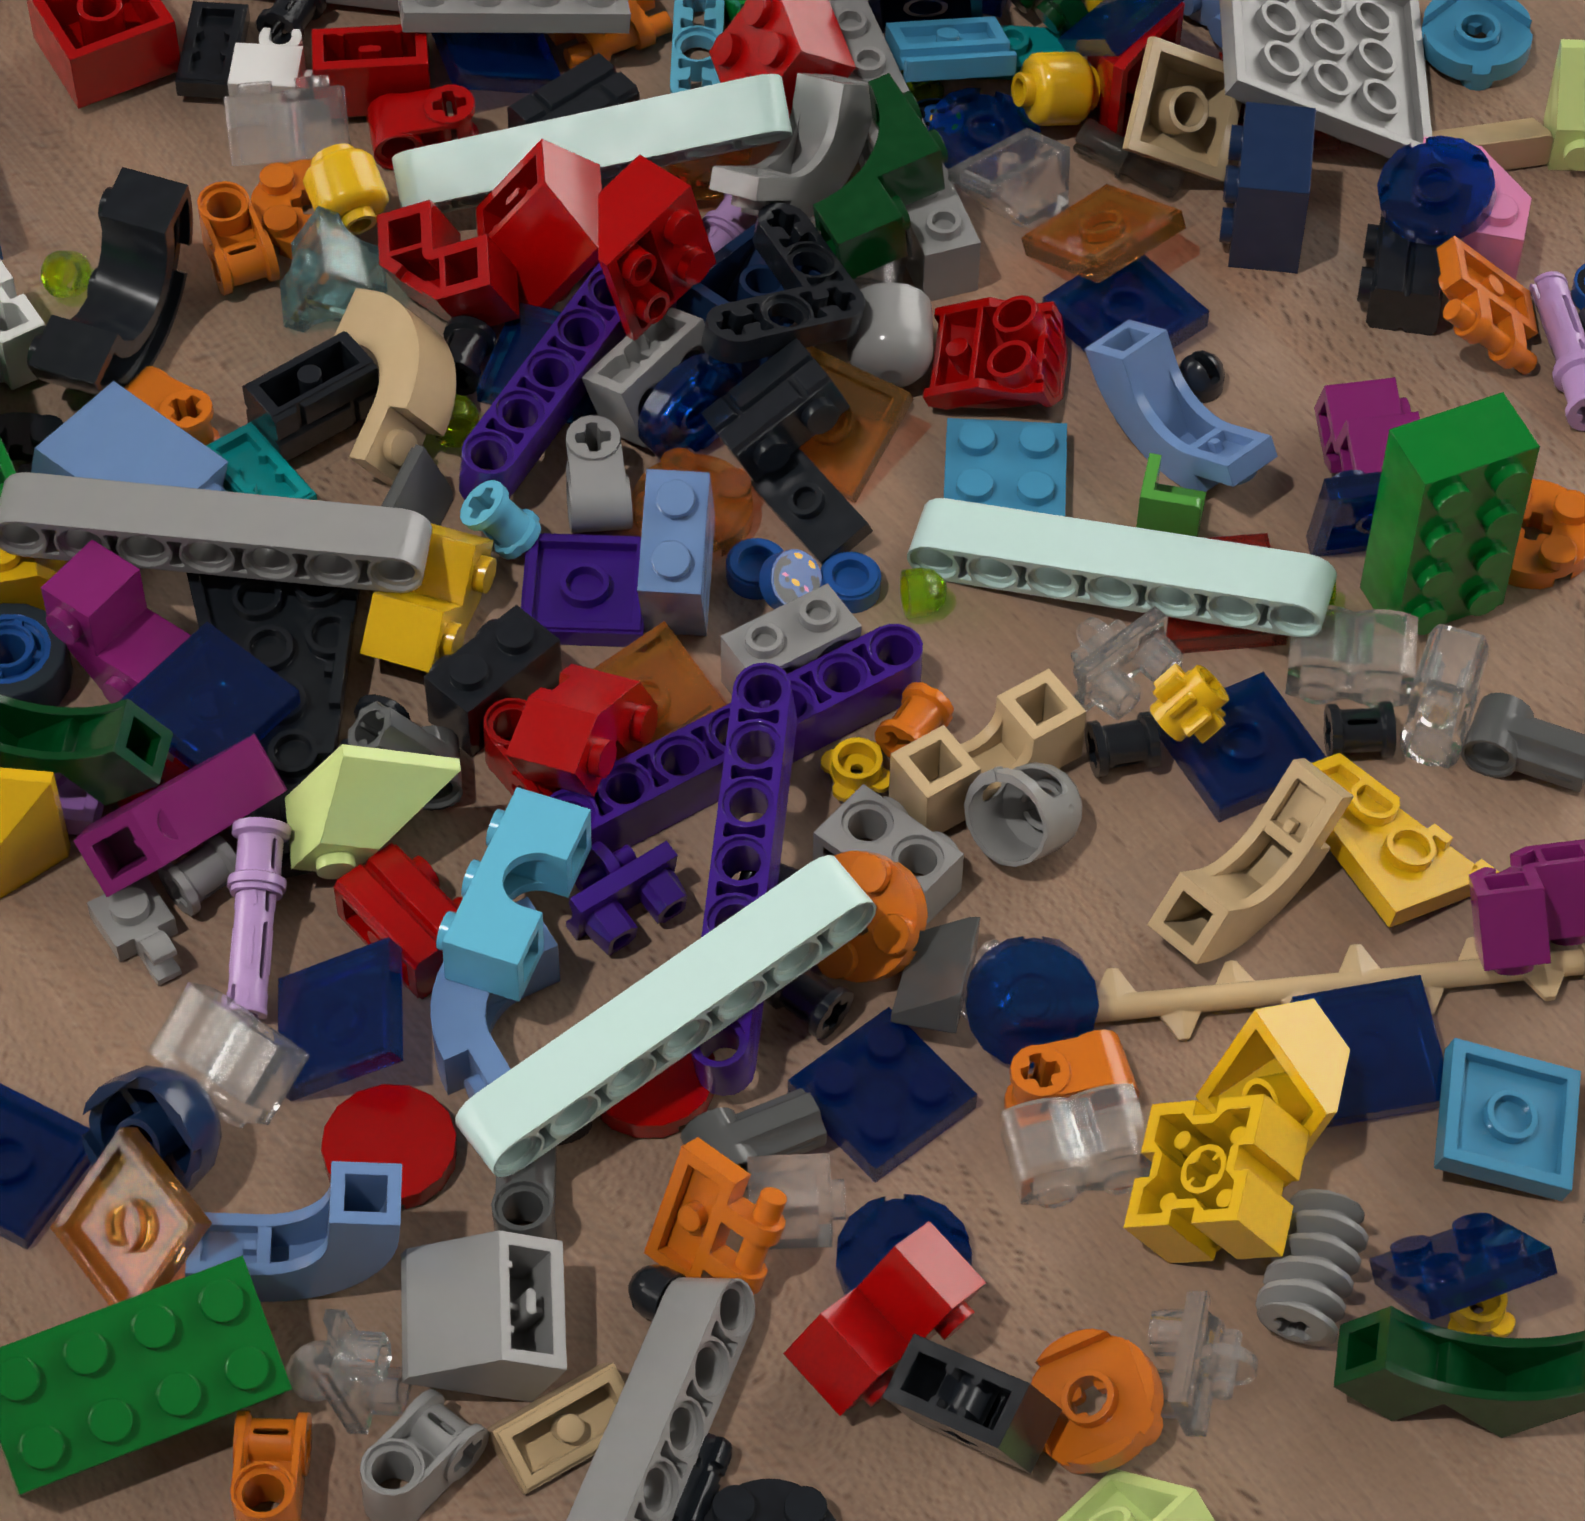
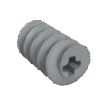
M1311 1188L1300 1190L1290 1198L1289 1203L1294 1207L1283 1257H1271L1272 1263L1266 1268L1263 1280L1264 1286L1259 1289L1255 1306L1259 1321L1272 1332L1301 1344L1329 1346L1336 1342L1339 1329L1335 1323L1344 1317L1346 1305L1343 1299L1349 1297L1352 1293L1354 1282L1351 1276L1359 1271L1361 1258L1358 1253L1366 1250L1369 1236L1365 1229L1359 1225L1364 1221L1365 1212L1358 1202L1333 1191Z

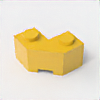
M431 523L432 534L422 585L416 590L407 593L383 591L373 593L360 654L429 672L438 659L445 655H452L463 645L465 631L481 600L482 593L487 594L494 581L497 562L496 558L490 557L494 540Z

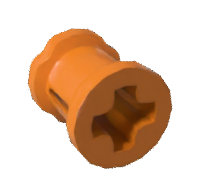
M913 682L907 685L902 693V705L892 719L882 721L874 733L876 743L889 758L892 752L943 725L947 727L953 719L954 707L940 690L932 688L923 682Z

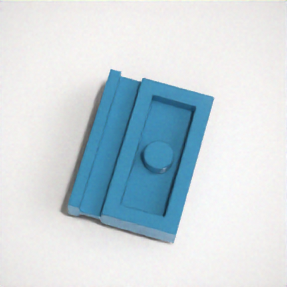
M995 16L886 23L885 40L899 69L904 70L903 78L905 82L1012 76L1016 73L1017 53L1010 51V41Z

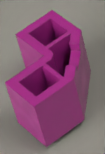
M1395 377L1324 385L1316 402L1314 410L1324 463L1330 473L1343 472L1344 477H1340V489L1346 499L1377 495L1389 429L1420 419L1419 411L1411 412L1408 399L1406 397L1399 398Z
M93 539L41 587L48 627L57 638L66 643L68 650L99 686L110 703L128 698L153 718L157 719L201 676L195 638L148 609L140 569Z
M1585 839L1525 846L1510 854L1511 867L1497 874L1495 868L1483 867L1469 874L1475 948L1484 971L1494 970L1497 974L1506 976L1526 974L1534 969V965L1551 963L1549 940L1556 945L1562 946L1585 943Z

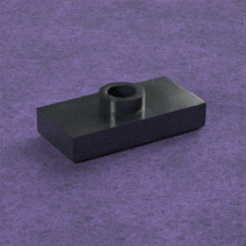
M193 1L175 79L177 96L230 99L227 83L235 43H245L250 22L248 4Z
M800 448L791 454L788 462L782 468L774 472H768L756 482L753 480L749 482L758 496L821 565L838 553L851 551L873 532L868 522Z

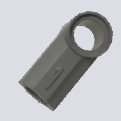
M1490 693L1482 698L1461 749V757L1466 765L1484 776L1494 778L1506 777L1517 771L1577 792L1581 791L1585 782V734L1534 718V713L1530 706L1513 695Z
M378 701L360 709L358 718L348 729L349 745L459 758L461 767L459 737L453 730L436 725L420 727L391 707H386ZM461 771L422 810H443L459 802L463 795Z
M800 1088L737 1114L728 1107L708 1110L690 1121L682 1130L680 1138L682 1143L686 1144L699 1137L750 1173L751 1176L746 1187L747 1190L759 1180L764 1169L826 1145L827 1132L822 1122L820 1110L811 1093H806L803 1088Z
M557 1146L513 1175L507 1177L496 1176V1189L491 1203L494 1231L500 1230L557 1240L555 1223ZM525 1221L533 1222L529 1225H516L520 1222Z

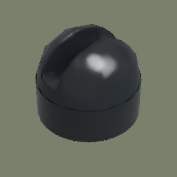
M1204 350L1195 351L1181 361L1179 369L1186 383L1201 403L1214 401L1221 395L1225 372L1222 362L1215 354Z
M653 1264L642 1267L632 1276L628 1285L629 1298L633 1308L642 1317L653 1321L662 1297L671 1281L678 1277L686 1276L667 1266Z

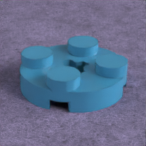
M1432 0L1425 9L1422 23L1424 58L1440 72L1460 80L1464 87L1475 91L1486 90L1492 86L1493 81L1503 80L1517 73L1528 61L1533 38L1530 30L1532 20L1528 11L1517 0ZM1482 32L1486 34V38H1473L1467 34L1477 35Z

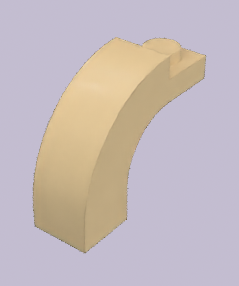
M355 288L335 335L343 331L348 332L371 357L379 370V385L372 407L349 458L386 485L392 486L410 449L414 448L415 444L422 446L427 434L445 435L456 396V368L450 348L437 330L392 296L379 291Z
M1305 758L1293 759L1263 809L1245 834L1230 850L1212 864L1201 869L1180 872L1147 925L1195 964L1210 962L1234 951L1271 921L1312 876L1331 849L1325 843L1326 839L1354 796Z

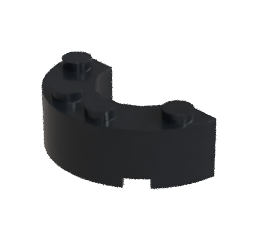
M122 167L113 187L105 189L98 207V217L102 229L101 254L98 267L94 269L90 276L87 298L79 312L70 320L51 315L43 334L36 335L32 340L28 350L27 365L38 379L96 396L113 381L124 388L146 366H153L173 326L188 274L187 272L177 270L181 244L191 245L193 236L192 201L187 184Z

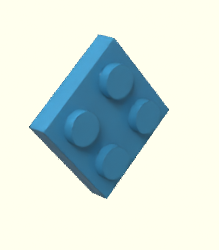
M947 418L943 498L1065 516L1067 423Z
M1454 1038L1445 1048L1434 1168L1563 1201L1572 1191L1581 1071Z

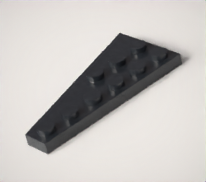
M186 572L225 747L227 749L255 733L287 788L284 793L243 818L264 817L287 823L285 797L338 748L360 589ZM289 841L283 843L282 877L290 878L315 872L291 869Z

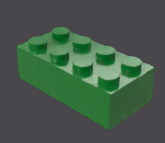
M1504 392L1389 429L1360 588L1393 641L1414 634L1426 635L1432 633L1443 624L1470 615L1481 616L1487 614L1504 603L1540 449L1539 444Z
M243 1255L0 1347V1448L18 1497L292 1390Z

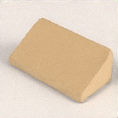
M1534 118L1432 131V137L1436 139L1482 146L1504 170L1547 165L1553 144L1551 132Z
M602 1363L486 1428L490 1434L488 1440L490 1446L522 1494L529 1493L595 1455L625 1386L614 1363Z

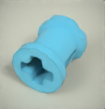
M496 480L485 481L474 488L464 500L460 510L462 523L473 531H482L488 538L494 540L495 552L507 560L515 559L528 551L538 539L541 531L539 516L529 509L519 508L509 499L507 488Z

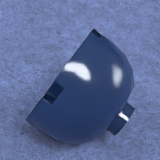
M146 1065L116 1076L98 1087L85 1103L83 1115L90 1111V1130L82 1135L84 1150L95 1173L113 1193L124 1199L134 1194L141 1199L151 1200L145 1206L154 1208L175 1202L189 1193L215 1164L222 1138L219 1113L211 1096L194 1078L178 1069Z

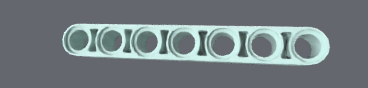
M762 74L414 148L395 154L392 157L401 208L431 200L442 213L478 206L541 139L600 164L601 179L617 176L639 154L662 167L775 143L792 135V128L782 76L779 74Z
M935 498L929 500L924 505L907 553V561L916 572L935 580L1304 638L1316 636L1321 632L1337 578L1335 568L1328 561L1307 553L948 498Z
M826 855L815 859L474 1094L459 1109L455 1117V1124L495 1176L507 1177L517 1173L855 938L872 921L876 914L877 906L835 856Z

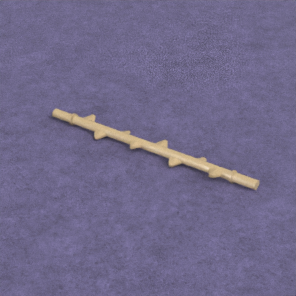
M1475 937L1466 939L1458 961L1380 968L1361 944H1353L1349 946L1338 973L1255 981L1237 961L1230 960L1224 963L1215 985L1136 992L1118 968H1108L1093 997L1075 998L1074 994H1069L1067 999L1002 1005V1020L1004 1031L1008 1032L1070 1026L1072 1030L1078 1029L1079 1024L1160 1017L1178 1041L1190 1040L1201 1012L1282 1005L1309 999H1315L1318 1005H1320L1323 1000L1403 993L1421 1017H1430L1434 1015L1445 988L1525 981L1544 1001L1555 1000L1564 977L1581 975L1585 979V944H1580L1578 949L1550 952L1551 963L1534 965V969L1531 972L1514 976L1500 975L1494 970L1484 971L1475 948Z

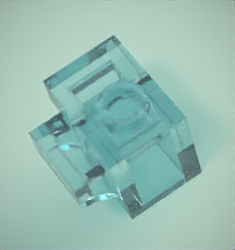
M318 206L291 242L293 260L289 271L280 282L283 326L303 333L319 323L329 321L341 322L355 288L374 290L385 294L388 292L386 272L379 265L378 246L364 242L350 233L342 223L339 213Z

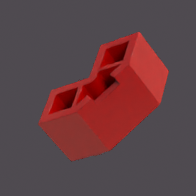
M431 200L377 215L379 265L410 299L447 322L452 317L465 315L478 318L491 327L520 319L517 268L488 234L461 241V234Z
M570 664L560 672L559 685L556 688L550 690L540 687L528 697L505 756L525 779L594 797L601 779L606 778L612 771L616 758L621 759L641 749L643 744L650 742L657 727L658 705L640 681Z
M928 1221L895 1245L856 1288L821 1312L783 1354L839 1416H842L862 1399L872 1408L883 1399L882 1396L913 1334L930 1340L938 1333L944 1341L947 1340L974 1315L975 1311L967 1303L986 1282L937 1228Z

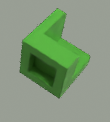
M1149 453L1139 499L1136 527L1198 537L1206 492L1159 484L1162 455Z

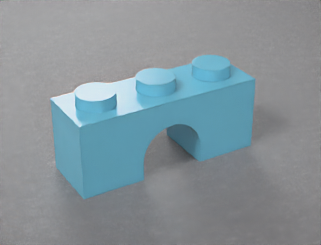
M516 787L506 810L497 809L492 816L486 836V845L488 846L481 861L473 859L470 862L461 888L463 899L456 913L448 911L443 917L437 934L436 948L443 951L445 979L520 1002L544 950L543 912L521 906L512 900L530 891H547L568 898L591 850L592 842L591 809Z

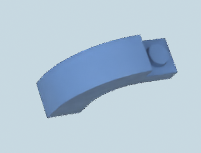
M1127 320L1085 348L1098 388L1119 426L1147 460L1149 453L1162 455L1160 471L1181 487L1207 492L1218 483L1232 487L1244 484L1253 479L1260 468L1278 457L1271 435L1225 422L1210 412L1198 400L1179 369L1166 329Z
M529 897L515 902L521 906L536 910ZM544 922V950L522 998L560 981L558 944ZM443 961L437 973L431 997L430 1018L436 1065L447 1094L450 1095L465 1088L470 1099L474 1094L511 1069L494 1042L491 1033L499 1017L517 1001L445 979Z
M332 1161L328 1191L315 1203L295 1211L278 1214L189 1212L185 1277L243 1255L260 1302L293 1301L324 1296L367 1280L386 1266L398 1247L401 1224L402 1164Z

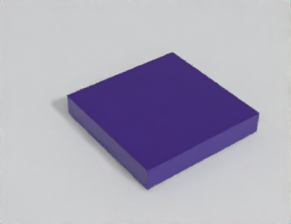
M540 533L533 546L526 551L521 609L559 638L560 645L644 648L645 630L637 592L641 536Z

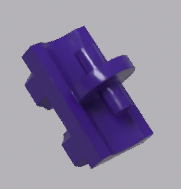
M667 840L638 858L628 844L612 853L602 842L595 841L592 843L591 850L585 860L587 868L579 873L575 882L580 892L569 899L572 918L566 921V927L576 941L588 934L607 955H612L627 946L637 935L638 927L626 912L627 910L642 903L656 923L659 924L665 923L685 909L687 894L679 878L674 873L678 855Z

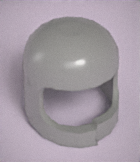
M878 283L860 289L866 300L860 328L854 336L847 338V353L852 370L865 383L877 388L895 389L913 384L927 372L933 357V311L930 298L921 289L903 283Z
M1033 762L1015 767L1014 769L997 766L981 773L969 786L964 802L966 825L974 841L986 856L998 864L1012 867L1031 863L1061 849L1075 836L1082 819V800L1077 786L1068 774L1053 765ZM1002 782L1001 788L997 790L993 797L983 801V791L991 783Z

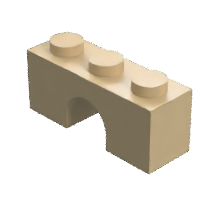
M1048 668L998 695L996 710L991 721L972 739L960 744L943 725L890 754L889 797L898 801L906 809L909 816L932 832L939 831L942 833L966 820L964 802L969 786L979 774L997 766L1014 769L1015 767L1033 762L1050 764L1059 769L1081 757L1086 710ZM1002 782L991 783L983 791V801L993 797L1001 788Z

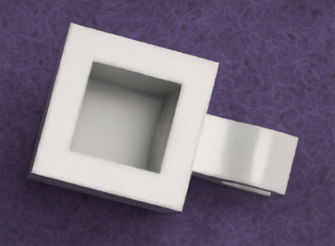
M266 27L259 34V44L235 43L227 83L233 124L301 127L305 104L314 103L315 86L313 70H306L300 29H293L290 41L285 44L272 43L271 28Z

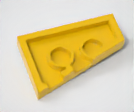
M1341 753L1312 763L1354 796L1325 843L1331 847V853L1389 928L1471 897L1469 874L1483 867L1494 868L1482 858L1474 864L1450 846L1453 837L1435 823L1426 828L1400 809L1399 796Z

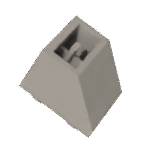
M498 1230L405 1249L401 1254L402 1383L533 1402L567 1370L563 1241Z

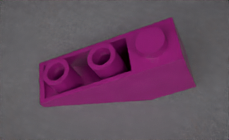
M254 733L87 825L76 837L74 843L106 897H109L185 854L232 825L235 820L245 817L281 795L287 788Z

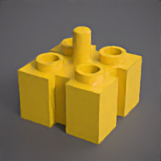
M1266 1094L1219 1098L1217 1110L1214 1114L1197 1100L1152 1104L1141 1149V1154L1152 1162L1149 1177L1134 1179L1123 1228L1168 1263L1214 1261L1216 1252L1221 1248L1236 1259L1283 1257L1294 1206L1282 1197L1283 1188L1292 1181H1299L1310 1131Z

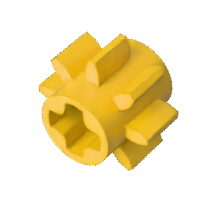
M1175 663L1153 682L1156 689L1152 692L1158 699L1150 705L1151 714L1160 727L1174 740L1182 742L1185 738L1191 737L1194 734L1203 744L1226 725L1222 719L1226 713L1221 707L1229 701V696L1222 684L1205 667L1196 665L1192 670H1188L1185 673Z

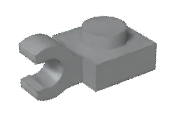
M147 876L109 897L103 894L87 902L91 920L119 962L138 954L158 986L182 974L180 967L173 958V956L177 955V950L170 940V937L178 934L175 918Z

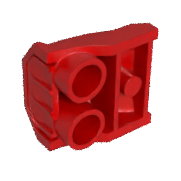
M1019 295L1007 300L987 297L935 308L934 317L938 323L933 367L930 387L924 388L923 399L928 407L946 410L959 407L999 409L1037 404L1052 407L1063 399L1068 350L1062 315L1054 301L1036 303L1029 296Z

